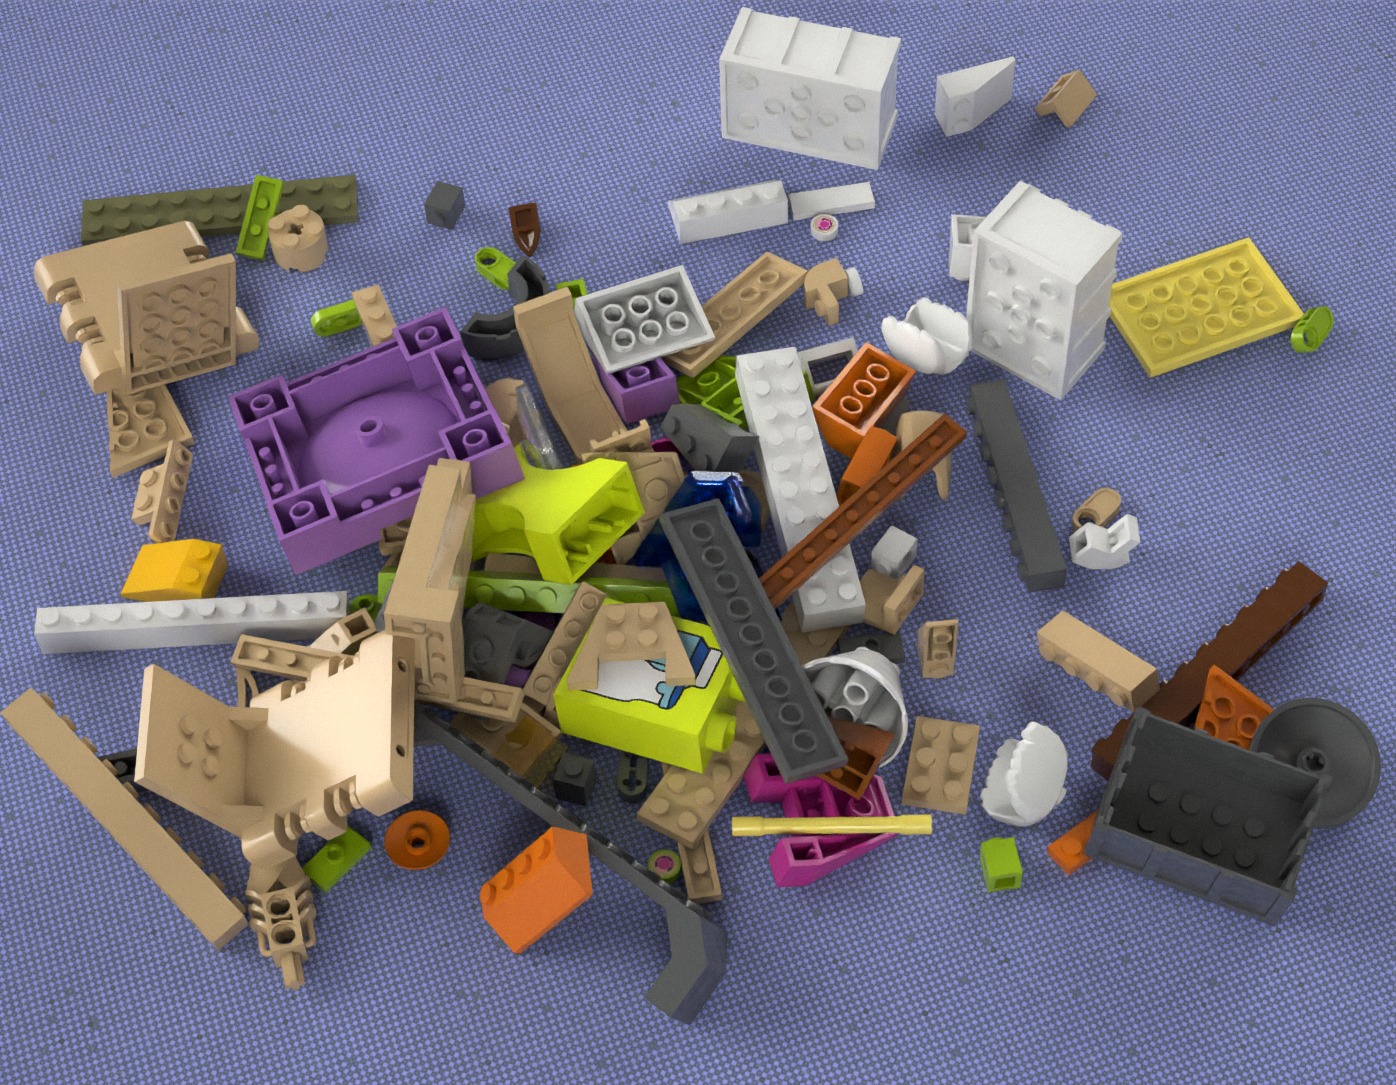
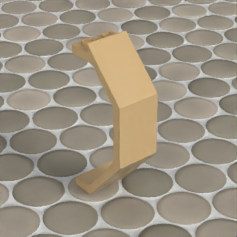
M568 287L513 306L516 328L546 408L577 464H583L580 453L654 452L651 446L650 427L646 420L639 421V427L628 431L604 391L576 320L572 294Z

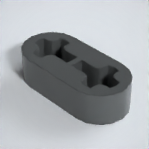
M621 750L618 768L619 796L625 802L638 803L647 794L649 758L638 755L636 767H631L630 759L635 754ZM630 778H636L637 786L635 791H629L628 789Z

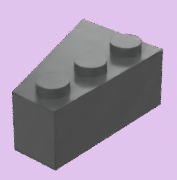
M672 404L660 426L662 431L707 484H734L760 436L744 431L740 425L729 423L722 419L723 416L700 404Z

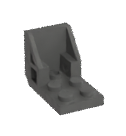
M481 602L477 603L467 612L462 625L464 635V677L504 685L512 663L526 668L539 659L554 631ZM464 713L480 721L489 723V717Z

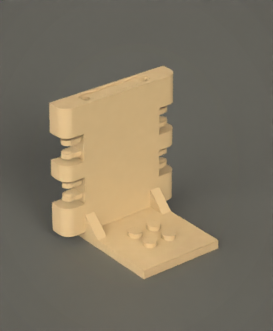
M181 221L47 255L40 258L34 265L35 281L47 304L58 302L60 305H63L62 313L60 314V329L67 343L75 341L84 343L81 347L80 366L94 395L123 387L126 395L236 365V355L259 349L257 333L243 309L236 307V260L231 253L209 259V250L195 225L190 221Z
M385 629L363 640L360 644V651L355 653L353 660L351 657L343 659L339 656H332L312 668L311 676L307 678L306 684L304 682L296 684L293 681L286 680L253 697L250 701V707H229L155 664L144 668L134 782L242 838L241 846L245 858L251 864L264 871L297 855L298 838L304 833L303 830L306 833L313 831L322 838L330 840L347 832V815L352 812V807L355 810L364 808L379 817L413 801L415 638L387 635Z

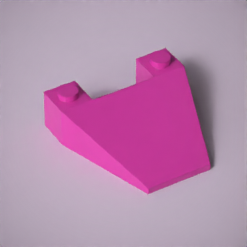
M756 754L744 774L751 803L781 802L786 818L895 816L881 776L874 775L871 783L859 800L816 775L785 784L771 754ZM899 833L791 834L792 837L781 838L769 857L776 886H807L898 836Z

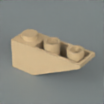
M364 607L335 622L309 647L355 656V653L359 652L361 642L378 632L374 621ZM292 679L296 684L299 682L307 683L306 681Z
M958 619L926 622L918 629L917 652L922 678L933 677L939 679L947 675H954Z

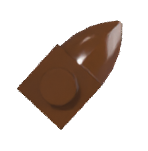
M536 202L509 207L514 239L518 247L528 257H531L535 252L541 232Z

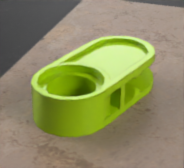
M492 247L478 250L475 254V264L478 273L500 289L509 291L507 273L516 262ZM492 258L496 260L491 265H484L481 263L484 259Z
M1328 307L1309 308L1291 333V344L1296 352L1307 353L1316 351L1330 333L1334 319ZM1304 333L1307 336V345L1304 342Z

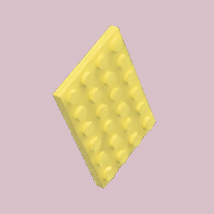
M1249 237L1112 284L1109 307L1111 308L1110 318L1150 378L1294 328L1304 315Z

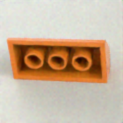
M866 342L812 406L815 421L828 446L852 459L870 425L880 428L906 396L916 370Z
M552 826L481 887L480 901L482 903L483 918L514 953L521 954L593 895L587 834Z

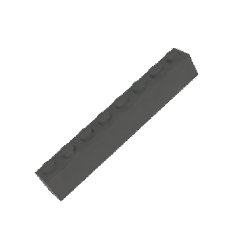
M1005 379L970 385L969 397L965 398L966 411L968 415L973 416V433L975 438H980L981 441L979 446L982 461H987L989 466L987 467L989 484L995 485V503L997 508H1002L1003 529L1005 533L1009 532L1011 536L1009 540L1011 554L1013 557L1017 556L1018 558L1017 572L1019 580L1021 582L1025 581L1028 593L1064 587L1067 568Z

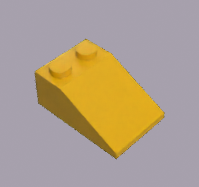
M187 539L142 545L122 589L121 597L143 602L215 598L228 567L222 544Z

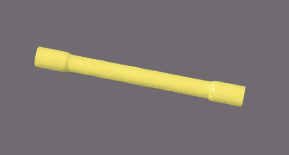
M931 814L888 817H732V836L857 833L932 834Z

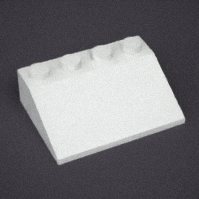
M683 265L575 299L574 314L579 328L606 374L715 340L713 331Z

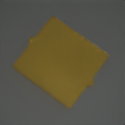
M525 716L511 734H506V740L493 757L507 764L512 771L529 780L538 789L547 776L556 771L555 766L560 762L563 752L567 753L569 748Z

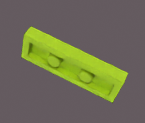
M255 175L235 252L237 256L259 261L265 260L270 241L268 222L271 218L276 217L284 186L283 180Z

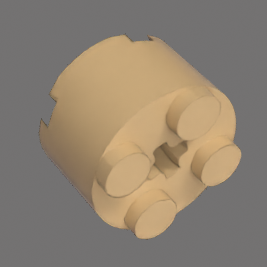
M297 205L293 209L284 211L269 220L268 235L274 259L281 268L290 271L289 268L298 269L299 272H306L317 268L324 262L329 246L323 220L317 213L309 210L305 205Z

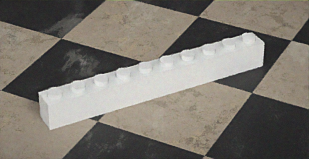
M347 591L47 607L37 608L34 635L43 654L238 643L241 634L274 641L318 639L335 622L351 614V605Z

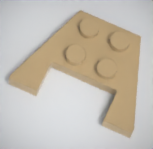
M676 452L580 453L583 464L598 458L627 462L645 511L636 521L637 530L622 535L610 547L615 564L617 565L626 564L630 558L647 548L659 536L665 534L659 521L662 513L693 505Z
M648 602L601 605L567 679L568 689H598L599 662L666 659V686L696 685L694 670L666 603Z

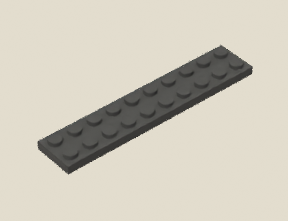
M719 498L662 513L659 520L785 784L846 766L848 757Z

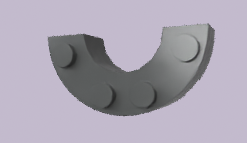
M522 255L507 273L510 297L517 301L513 306L549 293V286L541 268L535 262ZM513 306L499 314L485 315L476 312L460 331L468 356L482 360L501 359L525 351L516 328Z

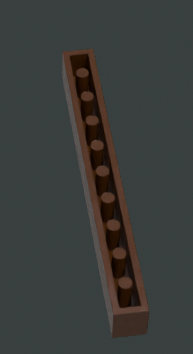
M1300 561L1290 569L1287 567L1283 569L1271 587L1265 586L1259 592L1254 603L1244 605L1231 624L1225 623L1219 629L1214 640L1210 643L1208 641L1204 642L1190 662L1185 660L1178 667L1174 677L1169 681L1167 679L1163 680L1159 684L1160 690L1145 702L1141 708L1149 710V714L1189 727L1197 719L1209 669L1215 665L1234 680H1239L1323 601L1329 582ZM1134 714L1128 719L1122 718L1115 725L1112 734L1107 739L1104 737L1099 739L1091 750L1093 755L1090 767L1107 781H1109L1124 736Z

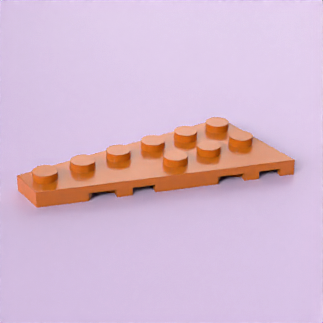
M1213 665L1209 669L1194 730L1199 728L1207 731L1211 737L1248 750L1256 728L1274 709L1220 668Z

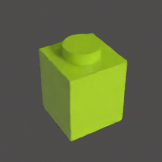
M993 837L985 842H981L979 859L988 893L1020 888L1023 871L1014 837Z

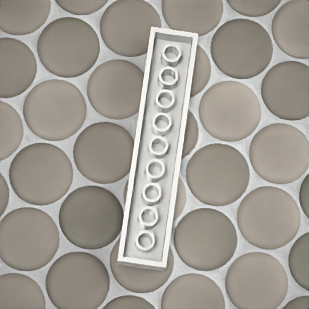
M795 347L737 355L735 371L749 431L760 436L754 446V451L782 557L839 508ZM849 544L792 594L802 633L863 622L866 603Z

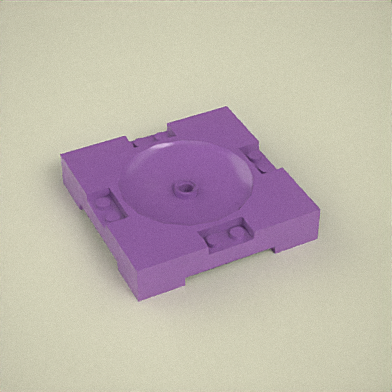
M446 307L393 328L392 331L395 338L292 381L286 383L283 374L228 396L267 502L266 506L276 534L295 575L381 540L380 529L413 516L428 466H437L439 458L470 462L472 494L476 495V499L525 479L513 445L480 381Z

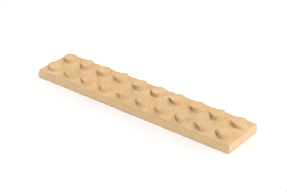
M793 600L779 618L802 666L813 660L829 657L838 645V639H842L851 627V625L802 633ZM738 701L732 713L737 718V727L732 745L727 753L714 751L703 774L672 765L637 812V821L692 850L744 778V774L754 756L761 754L767 745L747 703Z

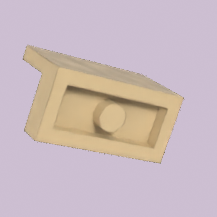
M1079 69L1062 75L1038 103L1035 110L1040 117L1056 112L1066 127H1070L1097 94Z

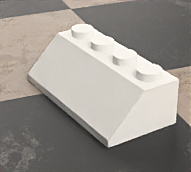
M771 180L668 201L680 244L788 223V199L781 180Z

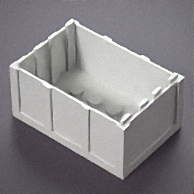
M742 7L719 59L722 138L878 170L898 117V109H895L897 60L901 47V38L892 36L887 38L853 31L852 28L842 27L841 29L801 21L800 18L791 16L785 18L755 12L753 9Z
M1020 180L973 231L966 313L973 336L970 351L1053 397L1062 400L1105 350L1104 334L1106 321L1111 312L1109 301L1112 281L1116 278V255L1123 233L1108 224L1104 226L1092 220L1091 215L1081 210L1075 211L1069 208V204L1057 198L1053 200L1041 193L1040 189Z

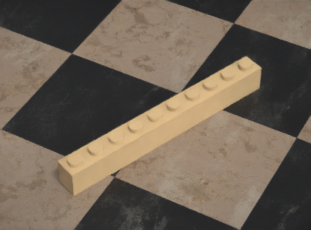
M30 687L0 712L6 722L219 951L248 925L243 915L247 912V909L235 896L230 900L222 892L226 887L215 874L212 873L207 876L200 867L204 863L192 850L186 853L179 846L182 840L171 827L164 830L159 825L158 821L161 817L149 804L143 807L136 800L140 795L128 781L123 785L115 777L119 774L118 771L107 759L101 762L94 755L98 750L86 736L81 740L74 733L77 727L65 714L59 717L53 711L56 705L45 692L38 695Z

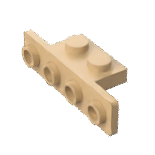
M175 439L168 443L164 464L142 472L131 518L139 526L151 522L148 535L157 543L175 541L193 458L192 452Z
M581 582L522 688L525 695L547 706L555 683L559 676L564 675L605 598H609V595L586 582Z

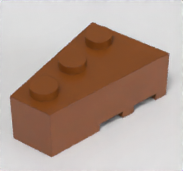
M827 716L848 757V762L844 767L816 776L860 800L878 770L896 733Z

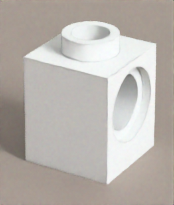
M891 525L872 550L871 568L899 580L916 558L918 539Z

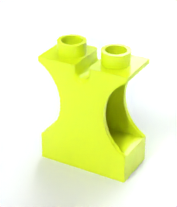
M517 445L514 451L525 479L476 499L471 562L487 557L488 553L526 554L535 558L543 580L572 585L645 513L627 462L598 458L571 468L556 470L540 469L529 465L523 446Z

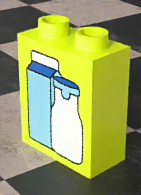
M605 598L602 605L626 603ZM671 616L694 670L696 685L666 686V659L599 662L598 689L569 690L567 679L594 622L593 620L553 694L561 732L703 774L714 751L725 754L730 749L737 727V718L732 713L738 701L747 703L711 627Z

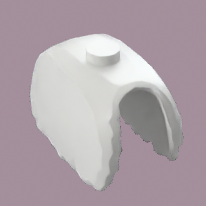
M926 297L919 299L915 305L911 306L904 321L898 322L895 317L888 316L883 319L881 325L885 342L892 355L900 362L922 373L939 375L950 373L965 361L972 348L973 336L969 320L961 312H954L951 308H947L945 304L932 303Z
M1033 721L1021 732L1024 740L1007 739L1004 745L997 749L996 754L998 758L992 762V767L988 769L989 776L986 777L987 788H984L980 793V798L983 800L982 807L992 818L1013 826H1031L1039 822L1052 811L1055 805L1060 804L1067 791L1063 787L1068 764V755L1064 743L1060 740L1058 734L1054 733L1048 726H1042Z

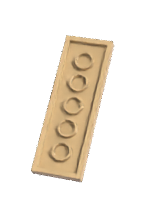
M770 252L764 253L701 306L713 331L715 340L660 358L665 364L694 378L804 284L808 270Z

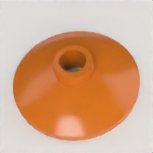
M423 810L410 811L402 814L390 824L385 834L384 845L388 857L399 867L408 870H422L435 865L445 856L450 845V833L446 823L438 815ZM417 843L424 844L422 847L414 848V845Z

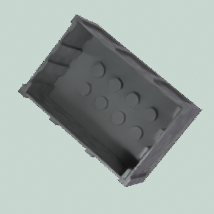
M1137 706L1124 736L1083 854L1275 926L1294 901L1297 888L1294 886L1322 799L1328 792L1333 777L1322 773L1316 775L1274 760L1273 755L1262 751L1259 754L1211 737L1207 731L1199 728L1192 730L1149 714V710Z

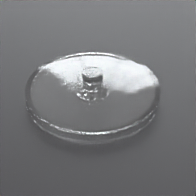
M528 384L516 387L517 417L524 439L519 442L525 459L531 457L536 467L540 469H564Z

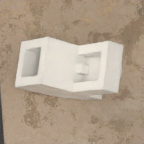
M1126 514L1108 529L1090 522L1086 523L1069 537L1072 562L1089 569H1114L1130 562L1129 551L1140 543L1137 517Z

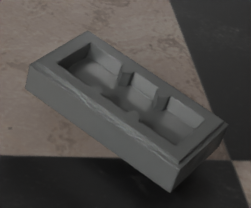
M897 631L895 635L888 632L838 639L839 654L855 651L858 647H866L871 651L882 654L892 663H905L900 631Z

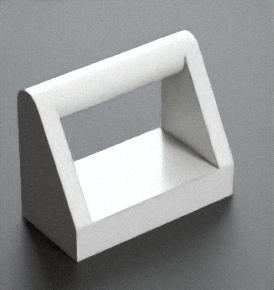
M854 337L797 353L801 369L808 374L814 396L822 395L834 379L814 384L809 365L845 355L850 362L858 352Z

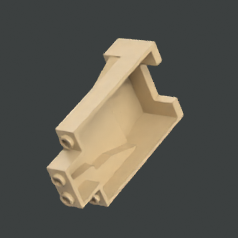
M439 458L437 466H428L384 611L387 635L415 638L414 698L457 704L465 674L462 615L472 557L476 495L472 494L470 462L456 459Z

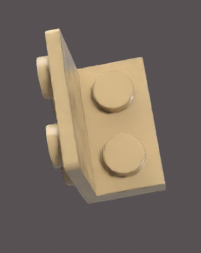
M913 565L906 575L903 574L899 580L874 569H868L860 580L866 603L863 622L895 635L924 594L925 569Z

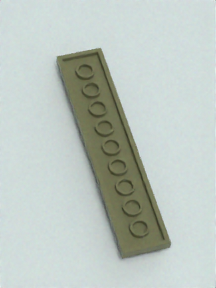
M356 175L283 181L284 186L276 216L284 211L293 209L297 205H305L309 210L314 211L322 218L324 225L358 222ZM253 184L83 200L82 245L86 246L181 221L192 222L201 237L241 233Z

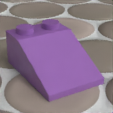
M595 355L591 356L593 365L616 411L626 424L639 422L646 417L658 413H666L672 404H680L676 376L661 358L606 374Z

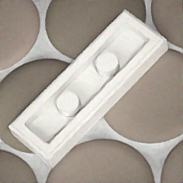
M869 182L788 194L793 221L814 218L820 214L834 215L875 208V200Z

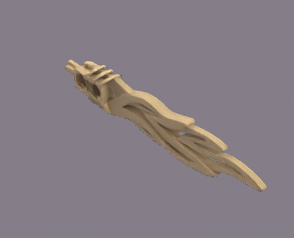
M236 668L238 686L237 707H247L246 683H248L252 691V697L259 695V691L250 670ZM296 856L265 871L251 864L247 889L245 890V898L250 903L247 904V910L252 917L249 920L250 927L257 934L260 953L265 957L272 956L276 968L282 967L285 988H293V990H298L301 985H305L302 962L309 960L307 948L313 946L316 942L313 924L316 917V907L313 904V891L310 889L311 880L308 875H305ZM281 911H287L283 915H277ZM307 933L309 934V940H308V941H306V939H305V936L307 935ZM293 939L290 943L282 944L285 940ZM265 941L269 943L270 950H266Z

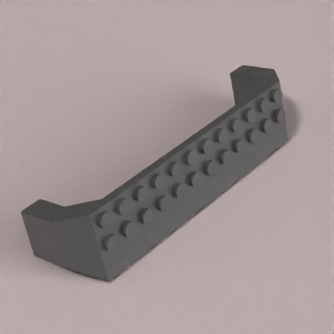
M414 699V746L443 745L553 827L587 834L588 852L666 909L672 958L644 998L669 1017L691 1025L726 974L728 932L711 920L713 914L687 898L685 900L687 896L683 892L660 879L661 877L654 871L637 862L632 855L611 843L606 836L592 829L577 815L560 806V803L537 789L529 780L512 771L507 764L486 752L485 748L464 736L456 727L445 722L434 711Z

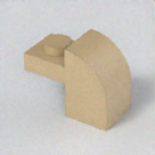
M834 258L815 265L806 274L804 279V305L806 310L815 307L817 315L819 317L823 316L828 327L839 323V303L837 300L848 296V276L838 259Z

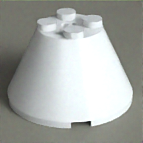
M858 647L855 651L816 659L803 665L802 667L827 716L896 733L879 768L893 760L901 750L908 731V718L899 679V667L882 654L871 651L866 647Z

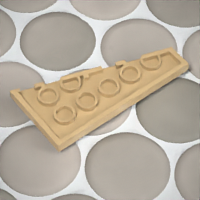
M165 384L126 395L123 387L107 391V415L110 436L109 452L111 459L110 473L112 478L165 457L168 443L173 439L177 440L184 447L195 444L193 436Z

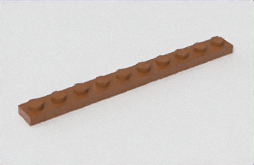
M944 413L765 572L759 580L774 610L965 440L968 431Z

